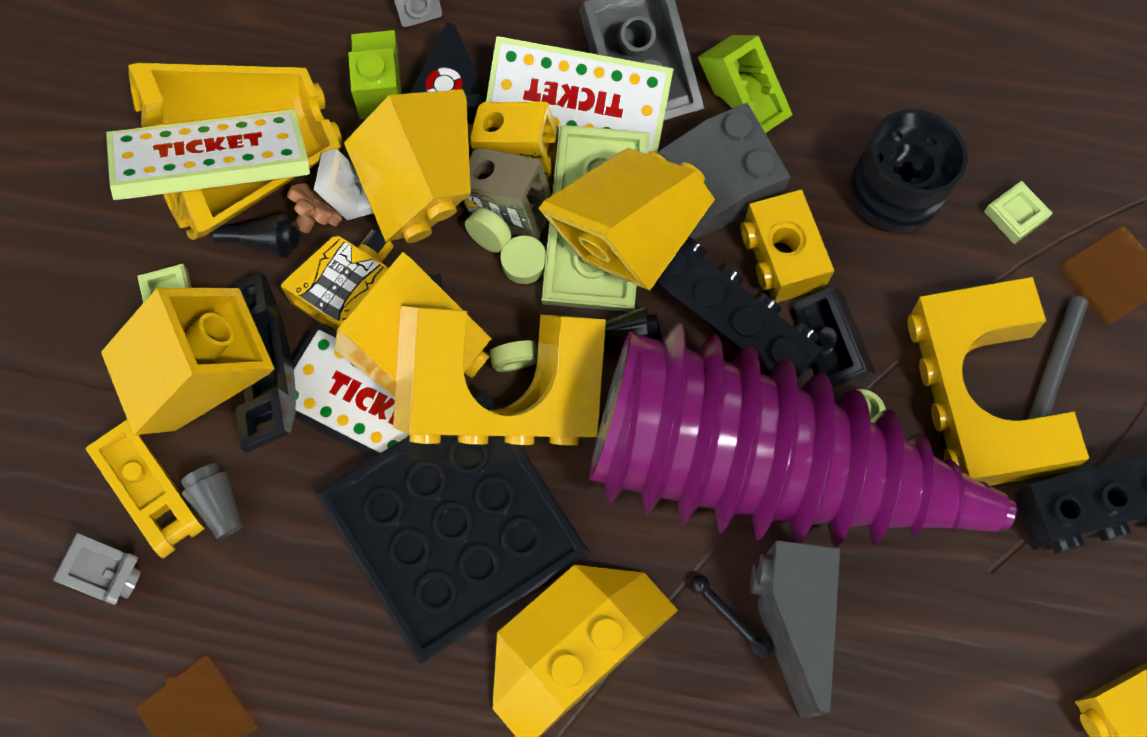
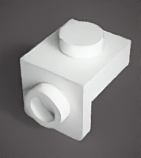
M337 148L322 152L314 191L346 220L373 214L353 164Z

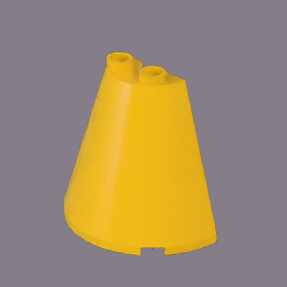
M135 63L128 65L134 109L136 112L142 111V128L295 109L309 161V169L320 163L322 152L336 148L339 150L342 147V136L337 124L330 122L329 119L325 120L320 110L325 109L323 91L318 83L313 84L306 68ZM298 176L163 194L179 227L182 229L190 226L191 229L186 231L187 236L195 240L208 235Z

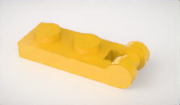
M125 420L85 448L151 547L162 559L176 550L175 544L186 536L190 535L193 538L206 529L142 436L133 435L128 420ZM171 509L177 519L162 529L156 519Z

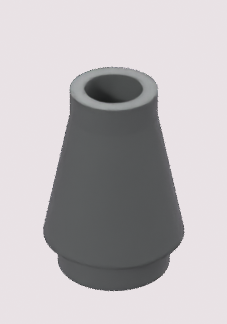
M218 463L203 466L186 475L181 480L185 489L182 492V496L211 529L216 540L226 538L244 527L239 517L228 472H222Z

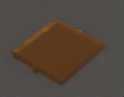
M1124 225L1060 267L1081 293L1079 296L1089 301V304L1108 326L1147 301V249L1143 248Z
M207 655L177 678L169 677L164 688L135 709L153 737H248L259 728L214 662Z

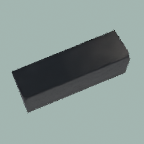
M832 285L791 305L796 320L804 323L820 337L816 344L822 348V355L814 366L817 373H824L829 377L832 388L875 374L868 352L841 290Z

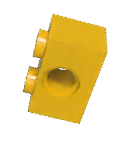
M802 189L750 203L744 222L740 225V230L745 247L748 250L753 249L758 261L756 264V275L763 290L768 289L772 300L776 303L826 289L834 273V268ZM784 243L788 245L793 250V252H780L775 248L773 244Z

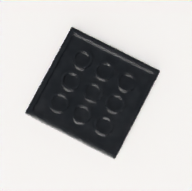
M485 389L473 396L485 409H497ZM409 435L316 492L319 500L420 665L590 554V551L522 446L505 443V436H489L488 444H465L458 442V435H441V443L421 444L410 442Z

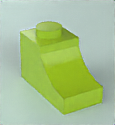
M395 30L351 34L352 52H348L351 92L360 119L368 118L388 95L402 94Z
M731 35L697 57L714 95L721 97L732 109L748 102L765 133L793 115L759 35Z

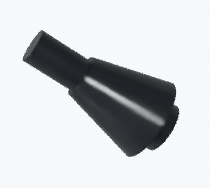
M288 212L247 221L241 225L223 224L212 232L215 242L241 243L244 246L288 258L300 242L299 225L296 221H293L292 216Z
M644 306L606 321L605 346L622 348L629 332L661 341L658 315H649L648 307Z

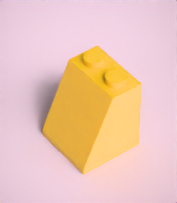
M463 89L388 95L344 142L386 242L405 239L407 243H414L425 239L432 234L431 227L437 222L453 216L457 212L456 206L471 194L467 100Z
M626 148L544 200L538 209L585 263L650 291L715 201V198L704 184L705 176L695 166L686 162L681 163V165L669 162L653 151H648L645 154Z
M404 252L399 255L337 329L334 347L336 352L394 397L401 306L462 310ZM467 315L464 373L472 379L490 357L483 349L492 338Z
M156 288L101 351L133 435L177 431L269 375L275 369L239 288Z

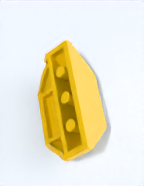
M573 565L497 632L492 709L516 737H540L668 621L678 609L643 572Z

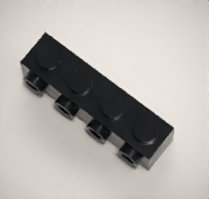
M689 236L654 285L741 352L749 345L754 346L758 352L760 368L768 373L781 359L787 358L791 360L796 370L797 384H799L822 355V348L816 344L820 337L804 323L797 320L792 326L780 317L778 313L782 308L763 292L759 291L754 297L740 286L744 279L731 267L722 262L717 268L703 258L707 250Z
M1147 454L1031 483L1015 493L1014 498L1034 551L1052 546L1054 554H1060L1085 546L1082 538L1099 535L1101 542H1107L1132 534L1129 526L1145 523L1147 528Z

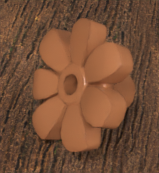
M299 183L291 186L287 197L296 203L294 210L299 215L295 221L298 223L300 231L309 233L316 221L323 225L329 223L334 227L342 220L340 213L314 191L309 184Z

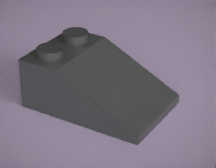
M589 0L583 2L579 8V14L590 53L674 69L664 120L704 109L675 0Z
M748 102L705 120L657 152L669 162L678 165L686 162L699 169L705 176L704 184L715 198V201L689 235L693 239L745 218L750 203L783 195L791 177Z
M776 541L766 554H761L759 564H753L750 592L751 594H758L757 609L798 714L802 718H813L830 713L840 548Z

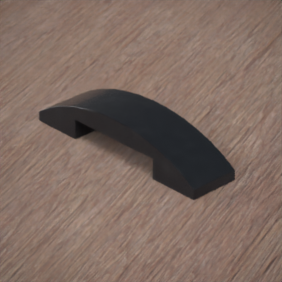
M261 272L227 287L240 289L275 368L269 375L244 389L245 403L236 407L241 450L246 453L290 434L296 407L295 376L287 334L266 276Z

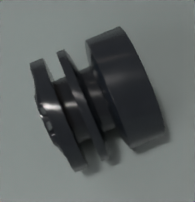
M904 109L887 115L875 127L865 151L861 154L859 162L853 170L849 182L851 200L859 214L872 225L889 232L910 233L926 227L939 213L948 196L964 176L968 163L965 141L952 124L943 117L928 111Z

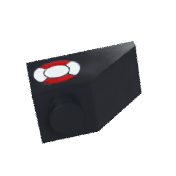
M447 22L411 93L463 89L467 100V121L469 123L470 119L475 121L478 106L484 102V96L480 94L477 72L454 24Z

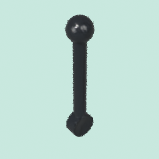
M697 575L692 578L690 582L692 591L699 595L703 594L751 643L750 649L755 656L761 659L766 658L773 650L770 641L763 636H757L710 588V582L707 577Z

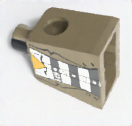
M485 148L474 150L469 159L471 194L463 200L469 214L471 215L477 208L491 210L505 221L512 234L531 236L539 240L548 219L538 208L544 200L552 196L541 160Z

